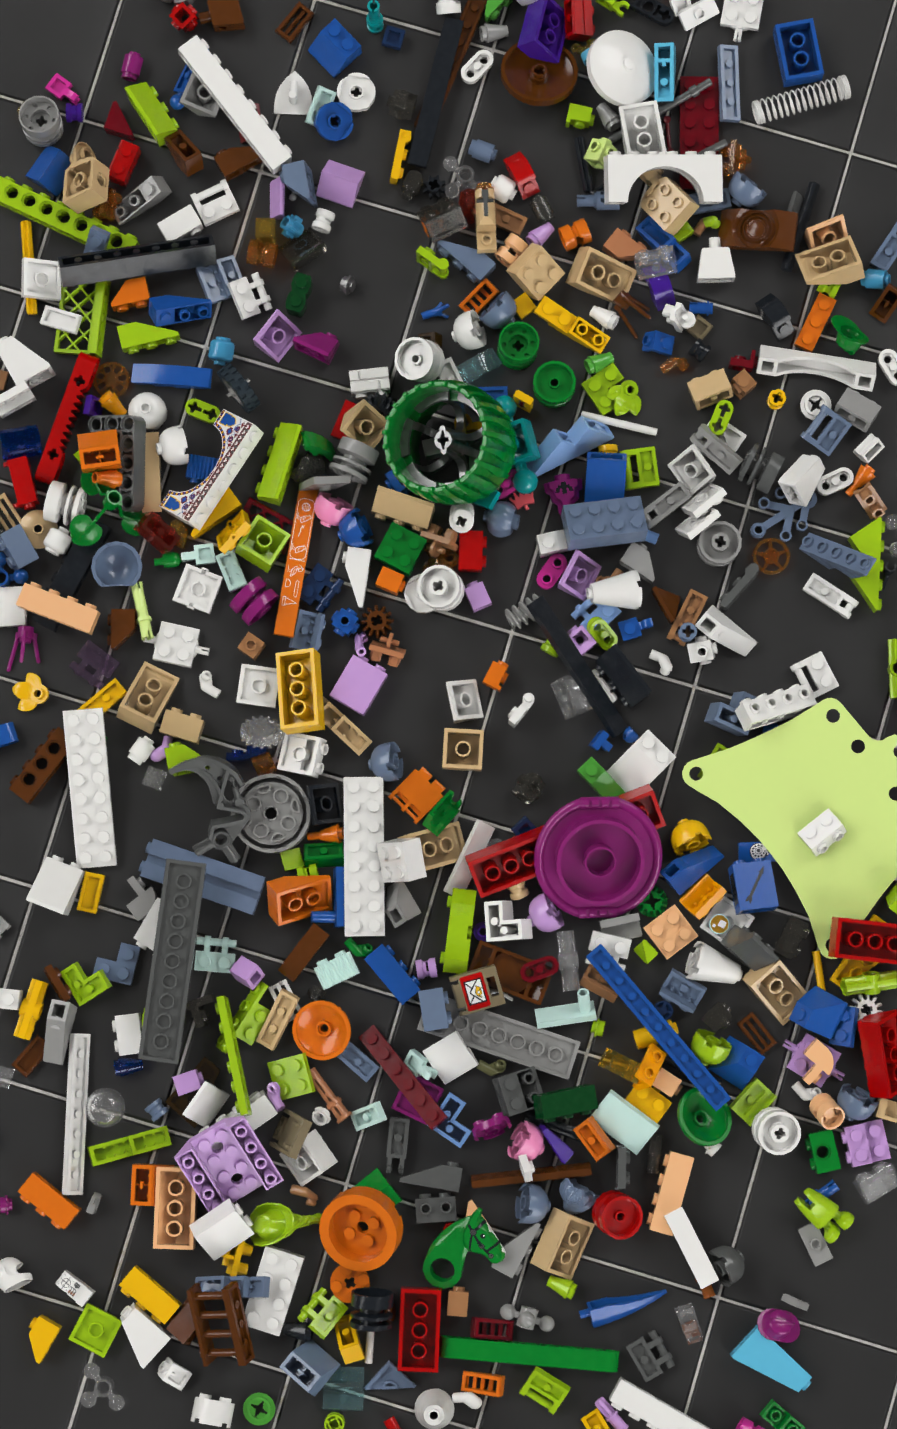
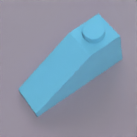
M674 42L654 43V100H657V102H674L676 46Z

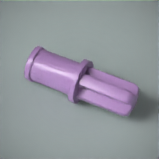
M604 1397L596 1400L595 1406L604 1415L606 1422L609 1421L615 1429H628L629 1426L619 1416L618 1410H614Z

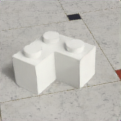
M512 901L484 902L487 942L533 939L532 920L513 919Z

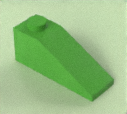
M592 756L577 770V773L601 797L619 796L625 793Z

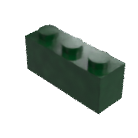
M583 1084L532 1095L536 1119L544 1120V1123L556 1121L555 1118L562 1116V1119L572 1118L574 1113H580V1115L591 1114V1110L598 1109L594 1084Z

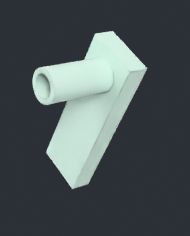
M581 988L577 991L578 1003L534 1009L537 1029L597 1020L594 1001H590L589 990Z

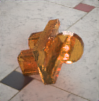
M731 140V144L721 149L722 157H729V163H722V175L732 178L737 170H745L746 164L752 162V157L747 156V150H741V145L737 144V140Z
M108 188L107 201L92 209L93 216L98 219L106 218L110 222L114 221L117 204L122 202L121 194L116 193L115 189Z

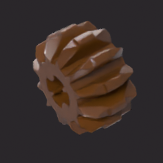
M375 605V611L373 612L370 607L367 608L369 615L362 613V617L367 620H361L360 624L367 625L362 630L363 632L370 630L369 637H372L375 632L376 638L379 639L380 632H382L383 636H387L385 629L392 631V627L388 624L394 623V619H387L392 613L389 611L384 614L386 607L383 606L378 611V605ZM378 617L381 618L380 621L382 622V624H377L376 626H374V622L372 620H377Z

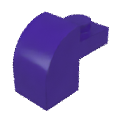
M659 265L642 271L657 310H663L666 304L675 306V296L666 270H663L662 266Z

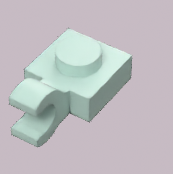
M213 543L194 545V551L182 552V563L196 560V566L216 563Z
M416 1049L409 1050L404 1062L416 1077L422 1075L426 1080H429L430 1077L435 1079L438 1071L426 1065L428 1059Z

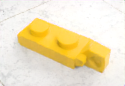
M400 129L389 181L390 184L397 185L398 179L403 177L404 168L401 167L402 160L406 161L408 150L404 148L411 142V131Z

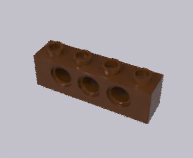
M59 726L57 729L53 728L47 735L48 740L44 745L41 743L34 752L36 755L33 759H28L22 767L24 769L22 773L15 775L10 781L11 786L9 789L28 804L33 802L67 759L65 733ZM53 744H59L60 750L56 754H52L50 751ZM46 759L47 767L42 770L39 769V761ZM28 775H34L35 782L32 785L26 784V777Z

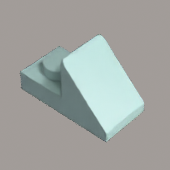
M380 1101L352 1111L350 1115L356 1131L387 1120Z

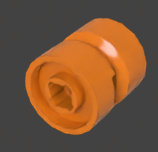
M584 218L574 221L572 226L567 224L558 228L559 237L567 252L577 248L578 244L583 246L592 242V236Z

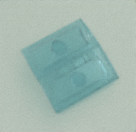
M338 1367L323 1386V1410L363 1411L364 1367Z

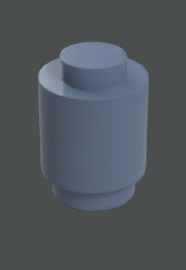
M473 139L468 154L472 155V158L490 163L491 160L495 161L498 150L495 149L496 145L480 139Z

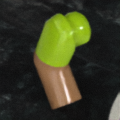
M714 215L701 218L693 229V234L700 237L708 227L712 229L719 228L720 220Z

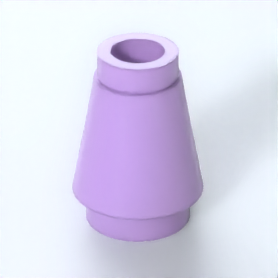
M546 222L528 232V236H526L527 243L529 245L535 243L542 246L555 231L554 227L549 222Z

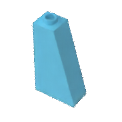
M757 1324L730 1353V1356L738 1362L797 1392L801 1389L803 1391L806 1390L811 1384V1375L775 1341L768 1340L762 1336Z

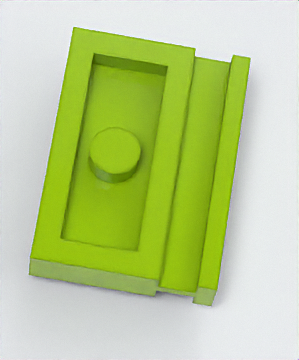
M754 1077L729 1107L751 1127L754 1117L762 1109L769 1107L777 1096L758 1078Z

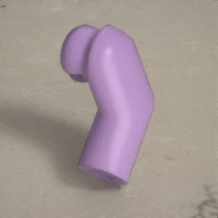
M270 1082L267 1085V1097L276 1111L280 1112L285 1108L280 1098V1086L277 1082Z

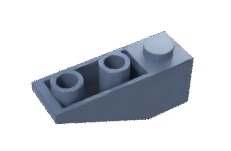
M444 240L437 242L438 252L444 258L448 256L453 261L454 267L459 271L461 269L467 273V278L473 283L477 282L480 284L496 269V263L485 253L477 254V249Z

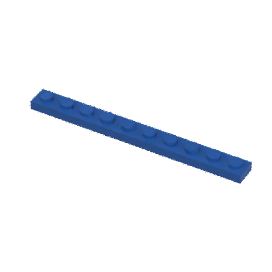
M603 945L597 946L586 956L588 961L715 1111L720 1109L731 1099L728 1093Z

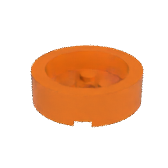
M355 1186L340 1192L325 1208L319 1223V1234L324 1249L335 1262L350 1270L371 1271L385 1264L400 1245L403 1236V1220L395 1208V1203L387 1195L371 1187ZM359 1222H365L368 1225V1230L362 1231Z

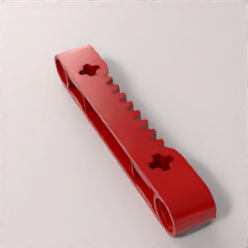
M80 352L39 462L35 480L49 485L53 480L58 481L65 462L63 449H67L63 443L70 441L66 435H72L69 428L75 427L71 421L78 419L74 413H80L77 406L83 405L79 399L85 398L84 393L91 389L99 368L100 358ZM83 378L85 383L79 386L77 381H81ZM56 452L58 454V457L52 458L50 456L51 453L55 454Z

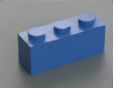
M381 944L364 960L397 1000L404 1005L421 990L419 988L421 983L414 975L410 977L406 973L408 970L407 966L402 960L396 961L393 957L396 953L389 945L385 947Z

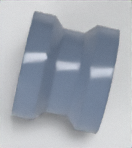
M158 1098L144 1109L146 1113L152 1116L151 1120L153 1122L169 1111L168 1107H164L161 1098Z

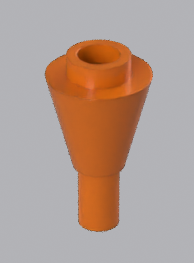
M861 464L853 479V483L845 493L851 497L855 490L876 477L874 475L875 470L868 464L865 466Z
M336 824L319 832L307 833L308 841L320 839L322 841L341 843V839H344V829L339 824Z

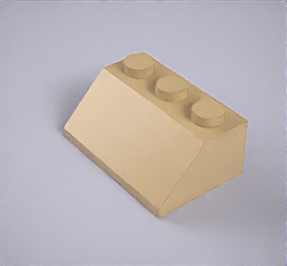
M378 485L372 507V514L375 515L374 518L381 521L389 519L402 527L405 525L412 527L411 530L421 533V531L427 532L435 512L434 503Z
M553 1207L530 1263L546 1272L572 1280L595 1224Z

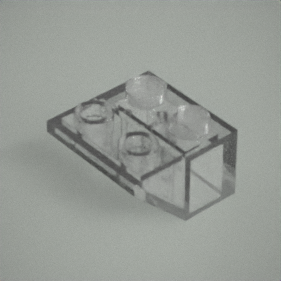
M881 1161L872 1167L874 1170L866 1173L864 1171L855 1177L856 1181L852 1183L865 1204H870L897 1187V1172L893 1164Z

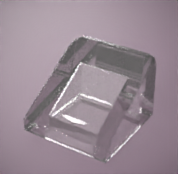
M148 766L142 785L161 791L167 772Z

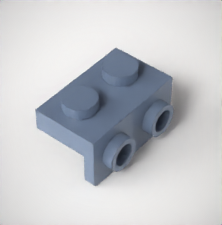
M298 609L294 636L290 639L289 648L296 650L314 648L318 651L322 644L321 634L326 625L325 614Z
M672 968L659 991V995L665 1001L678 1005L681 1010L693 1014L707 987L695 980L687 979L686 975Z

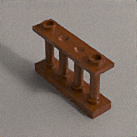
M238 1281L230 1282L221 1291L202 1292L200 1283H195L186 1291L187 1300L192 1313L203 1366H208L217 1357L229 1356L237 1358L238 1366H246L255 1358ZM204 1300H223L226 1310L206 1311ZM208 1319H227L230 1329L210 1330ZM231 1337L233 1340L234 1348H214L212 1338Z

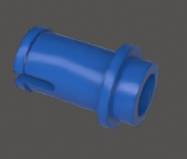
M690 301L689 312L693 314H707L709 316V314H713V303H709V301Z

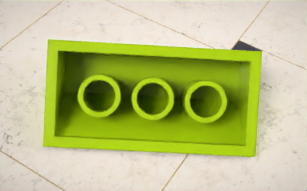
M281 422L280 426L275 428L273 434L275 441L273 446H269L267 452L269 460L262 467L261 475H263L261 482L257 483L255 489L258 500L281 506L302 441V425Z

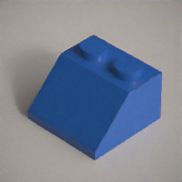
M333 19L320 31L308 52L335 78L362 54V48L356 39L336 19Z

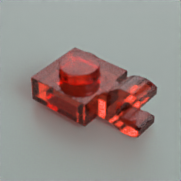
M468 188L460 192L458 223L464 222V217L468 219L467 225L474 223V216L471 210L475 206L476 190Z

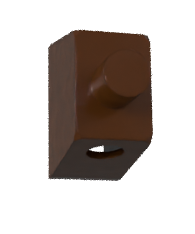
M207 0L209 11L198 13L201 25L212 22L215 32L245 29L238 0Z

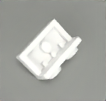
M828 808L799 831L798 835L811 849L813 854L818 856L825 853L835 841L841 840L847 831Z

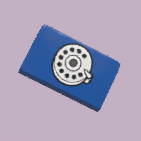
M761 842L737 843L738 860H745V863L752 862L756 858H764V860L777 862Z

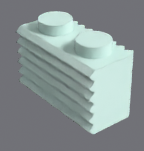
M344 949L334 954V959L328 961L325 958L316 963L317 967L314 968V971L323 990L360 973L350 951L346 953Z

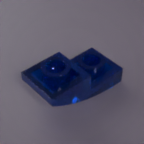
M252 743V746H247L246 754H243V750L232 749L231 753L227 752L226 760L228 762H242L256 759L267 754L268 748L264 747L262 743Z

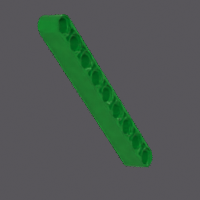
M441 1335L439 1357L618 1372L620 1351Z

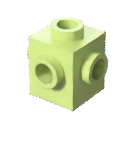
M592 138L583 159L593 168L604 169L603 157L611 151H617V149L612 145L611 140L607 138Z

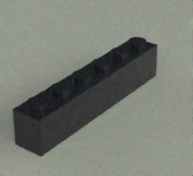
M97 521L95 524L102 528V536L98 542L90 546H78L71 542L70 552L63 556L59 572L55 571L51 578L52 584L45 591L53 589L60 592V596L67 599V596L75 598L91 570L92 559L95 553L107 541L112 532L111 528ZM32 613L34 616L32 620L56 633L61 623Z

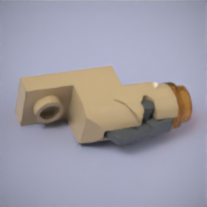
M480 182L475 188L477 254L497 253L494 188L489 182Z

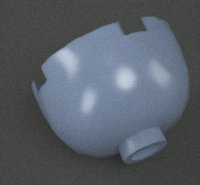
M738 170L729 182V193L733 197L731 201L739 208L742 205L748 208L757 206L767 196L763 189L760 190L754 181Z
M507 291L501 292L490 302L487 311L483 310L479 319L489 328L501 329L516 320L514 318L517 311L516 302Z
M393 741L378 745L374 748L371 758L368 760L369 769L373 771L376 777L383 778L385 782L398 781V778L403 776V759H398L397 753L401 751L397 743Z
M844 1083L838 1093L837 1104L843 1109L845 1119L849 1121L866 1120L872 1115L879 1103L874 1102L876 1098L870 1097L868 1091L858 1086L855 1090L850 1088L851 1084Z
M523 1183L518 1190L522 1191L521 1196H516L515 1216L517 1219H520L519 1223L535 1224L540 1222L549 1213L551 1202L546 1191L540 1186Z

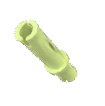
M139 581L130 587L137 614L136 623L140 628L141 640L145 641L146 639H153L154 635L150 623L152 618L148 613L143 583Z

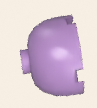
M541 893L533 898L528 909L529 916H527V919L532 920V927L536 926L542 932H553L564 926L560 910L557 911L545 893Z

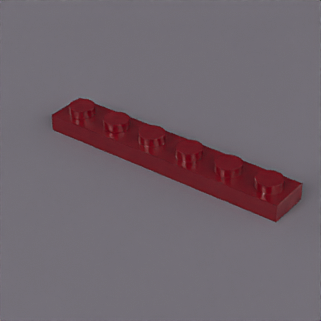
M372 1025L358 1037L431 1130H434L448 1118L375 1025Z

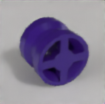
M66 103L67 123L72 121L83 123V103H78L77 105Z

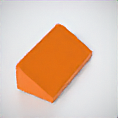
M590 1116L573 1129L596 1162L616 1148L593 1116Z

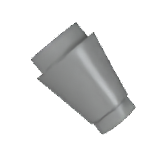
M496 24L480 26L479 35L481 42L489 43L508 37V26Z
M605 102L596 107L606 130L613 132L621 126L620 116Z

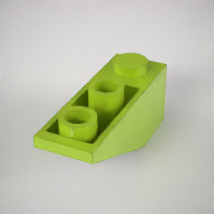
M133 322L117 326L122 350L128 354L138 353L139 349L144 348L147 350L155 349L158 345L164 343L172 345L177 343V340H181L178 331Z

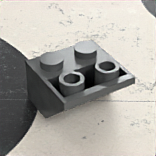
M734 925L720 942L744 966L753 971L759 970L779 959L773 953L775 949L767 943L764 944L761 941L763 938L754 931L751 932L745 926L740 928Z
M535 1066L492 1079L504 1116L510 1117L534 1109L532 1095L543 1093Z

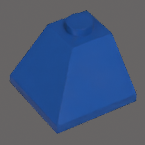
M814 986L797 1001L789 1020L812 1032L832 1039L848 1003L824 989Z
M729 1035L726 1040L732 1045V1049L728 1057L720 1064L710 1065L708 1069L740 1090H743L765 1057Z

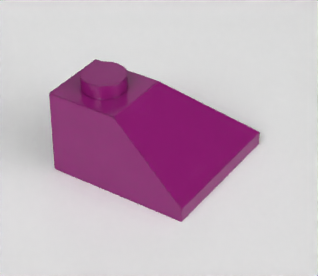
M319 332L295 336L292 340L295 350L327 365H330L340 345L337 337L329 332L326 334Z

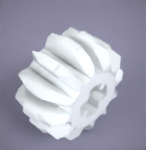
M858 994L859 1001L855 998L851 999L856 1005L849 1007L859 1008L858 1021L867 1016L866 1013L861 1012L863 1005L870 1007V1011H867L869 1014L883 1012L882 1010H877V1007L882 1006V1003H874L877 1000L876 996H873L870 1000V995L865 994L864 999L862 994Z

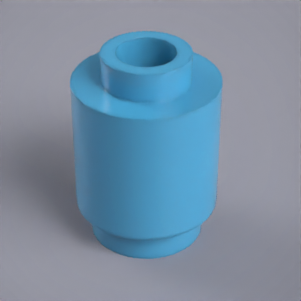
M867 269V271L864 270L865 278L861 279V286L869 289L885 290L891 281V276L887 270Z

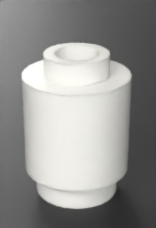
M139 736L129 750L130 753L127 757L138 765H141L142 762L145 763L155 749L153 746L154 741L147 736L143 738Z

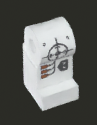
M67 1270L55 1282L61 1290L66 1292L81 1307L85 1306L96 1292Z

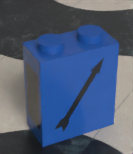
M756 858L752 862L745 863V860L733 862L728 868L736 915L774 911L779 904L771 860Z

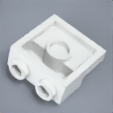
M285 733L277 769L318 779L319 774L321 775L324 770V764L322 763L323 755H326L329 749L328 744H326L327 740L300 733L289 735Z

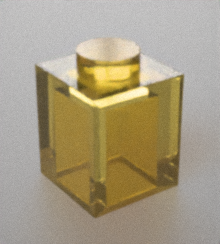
M256 218L255 237L257 243H276L277 224L275 218Z

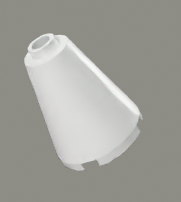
M631 570L591 583L589 588H586L587 600H590L593 604L634 610L639 609L642 604V587H639L637 581H641L637 570Z
M697 941L693 947H696L694 953L690 952L686 962L685 973L689 974L686 976L687 979L735 984L741 980L743 975L741 965L702 941Z
M434 1388L425 1390L418 1396L414 1411L417 1420L422 1426L428 1429H441L452 1420L455 1407L451 1396L446 1391Z

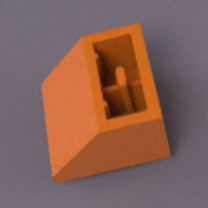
M117 429L77 434L83 474L122 468Z
M132 1164L130 1205L155 1206L156 1168L175 1165Z

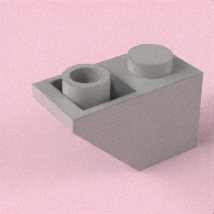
M395 882L387 888L385 912L394 928L422 913L404 882Z

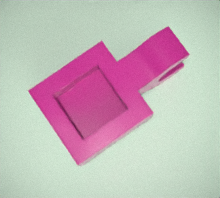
M58 73L53 76L45 87L49 93L60 101L66 97L71 103L77 105L81 100L78 98L79 95L70 90L73 87L72 83Z

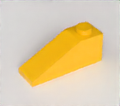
M228 487L201 530L199 531L195 528L192 530L190 535L194 540L243 508L230 487Z

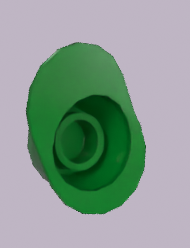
M834 315L831 318V323L837 330L836 343L848 354L854 355L862 344L869 342V338L852 320L842 315Z

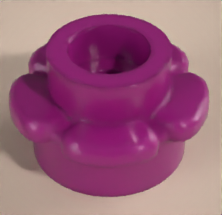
M5 1195V1197H0V1214L6 1213L8 1215V1211L12 1210V1199H8V1196Z

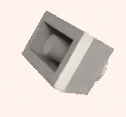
M641 542L631 543L619 564L629 571L637 570L640 578L652 585L655 576L647 546Z

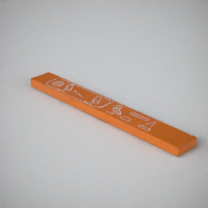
M298 490L273 635L293 638L315 515L314 504L319 490Z

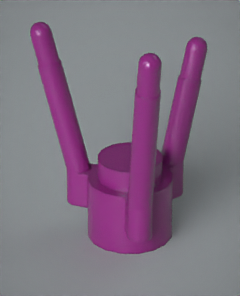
M18 627L7 666L8 672L11 670L18 643H21L20 663H23L25 644H31V640L33 641L36 662L40 663L37 633H34V627Z

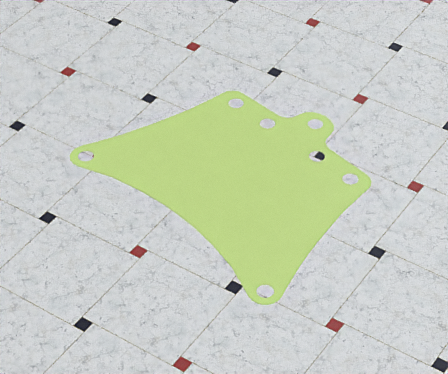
M826 698L790 721L731 748L691 760L684 766L682 771L686 784L723 806L741 821L770 852L798 894L809 916L821 954L829 959H837L829 957V951L826 948V942L830 939L832 917L864 920L882 894L897 877V800H892L889 797V790L897 787V757L894 755V748L897 746V735L889 736L883 740L872 739L846 708L834 698ZM831 709H836L840 713V718L835 723L829 722L826 718L827 712ZM862 740L865 744L864 751L861 753L852 751V742ZM693 767L702 769L703 776L700 780L695 781L691 779L689 772ZM829 808L843 824L847 832L841 840L835 841L830 845L825 853L815 856L799 837L798 832Z

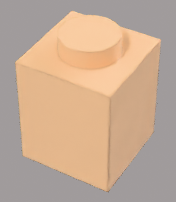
M662 1067L652 1085L671 1098L673 1094L677 1096L683 1087L680 1084L682 1082L681 1079Z

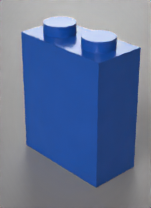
M587 452L584 502L624 498L627 455L625 453Z

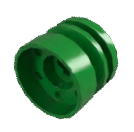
M516 321L505 326L499 335L497 354L501 363L511 370L518 371L532 365L537 357L540 339L538 332L526 322ZM515 346H519V352L516 351Z

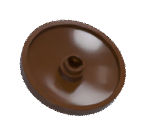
M518 43L514 44L505 53L501 63V80L506 90L517 100L533 106H549L563 101L574 90L578 77V67L575 58L564 46L559 63L556 64L529 58L517 47Z

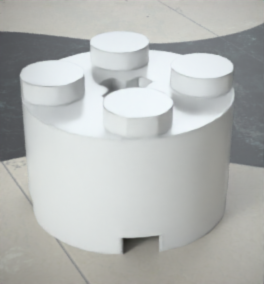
M200 1393L199 1397H195L190 1421L195 1422V1418H198L199 1423L222 1427V1423L227 1424L226 1428L231 1427L235 1406L234 1403H231L232 1399L220 1397L219 1401L211 1399L212 1395Z

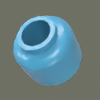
M216 337V339L210 342L208 357L214 360L215 365L225 366L226 363L233 360L235 345L231 342L230 338Z

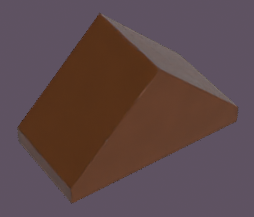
M889 283L869 312L870 315L884 324L897 308V288Z

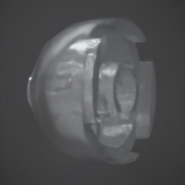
M108 1087L97 1089L90 1094L86 1101V1115L90 1122L96 1126L103 1128L112 1127L119 1123L124 1116L126 1110L125 1100L114 1089Z

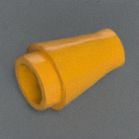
M108 390L98 400L101 403L100 406L114 415H125L127 413L115 392L112 393Z

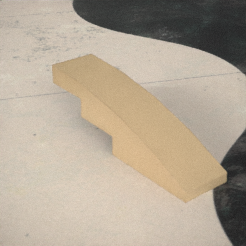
M146 432L145 499L142 513L162 512V508L159 506L162 502L161 457L156 451V443H159V432Z
M323 696L325 725L360 756L373 741Z

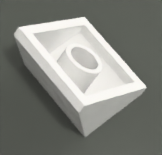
M694 443L667 465L677 480L683 483L691 495L714 481L716 474Z
M476 679L446 682L454 724L484 717Z

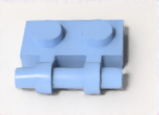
M586 599L581 605L578 604L575 607L576 610L570 615L575 620L582 616L585 620L580 625H583L587 630V623L591 618L601 617L609 625L622 611L618 607L595 604L597 608L589 614L586 610L593 603Z

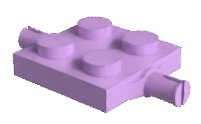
M807 1032L802 1041L797 1045L787 1039L782 1045L792 1051L791 1059L786 1067L802 1077L815 1064L803 1053L815 1039V1037ZM825 1043L823 1044L832 1053L834 1065L830 1075H827L822 1070V1077L815 1083L820 1088L831 1075L840 1081L845 1076V1073L835 1068L841 1053Z

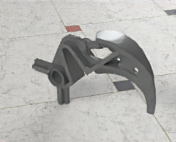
M203 755L185 760L170 768L168 771L171 775L185 770L197 773L206 781L213 804H216V809L239 813L237 815L211 819L208 838L192 846L195 854L200 856L215 848L222 850L231 864L238 862L241 857L232 843L249 821L251 811L244 804V798L240 795L238 786L235 783L236 779L240 787L245 785L236 767L223 758ZM227 780L231 781L232 784L231 788L234 798L228 800L224 795ZM223 834L225 838L217 839L216 836Z

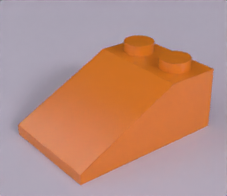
M329 875L284 876L266 882L268 912L278 927L310 917L311 911L333 910L331 877Z

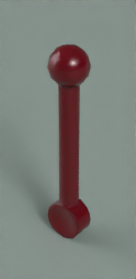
M669 116L663 118V123L666 127L667 152L674 151L671 147L669 128L671 118Z

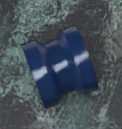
M658 1001L654 1004V1007L665 1020L672 1016L673 1008L669 1002Z

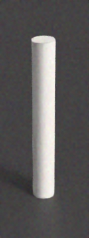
M375 1332L366 1333L364 1363L372 1364Z

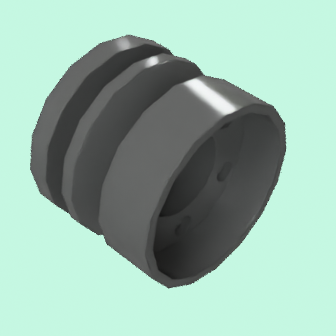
M755 443L747 452L741 464L737 480L742 482L746 474L750 476L746 485H750L754 479H757L756 489L768 494L785 457L773 452L768 459L765 457L767 452L765 447L761 455L756 452L760 445Z

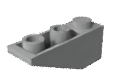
M150 176L113 206L110 211L118 224L122 226L160 203L172 191L163 176Z
M51 1000L46 1021L44 1062L63 1065L78 1008L70 1002Z
M539 1222L532 1224L504 1244L503 1247L506 1251L504 1260L497 1264L492 1263L491 1267L510 1278H513L514 1274L518 1276L523 1267L520 1264L523 1257L528 1258L533 1248L530 1246L532 1240H537L542 1231L539 1228L541 1224Z

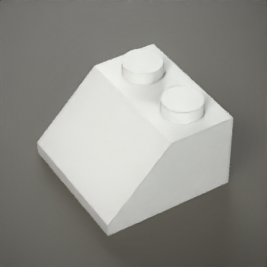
M316 1129L307 1134L296 1160L283 1153L279 1154L300 1186H304L338 1162Z

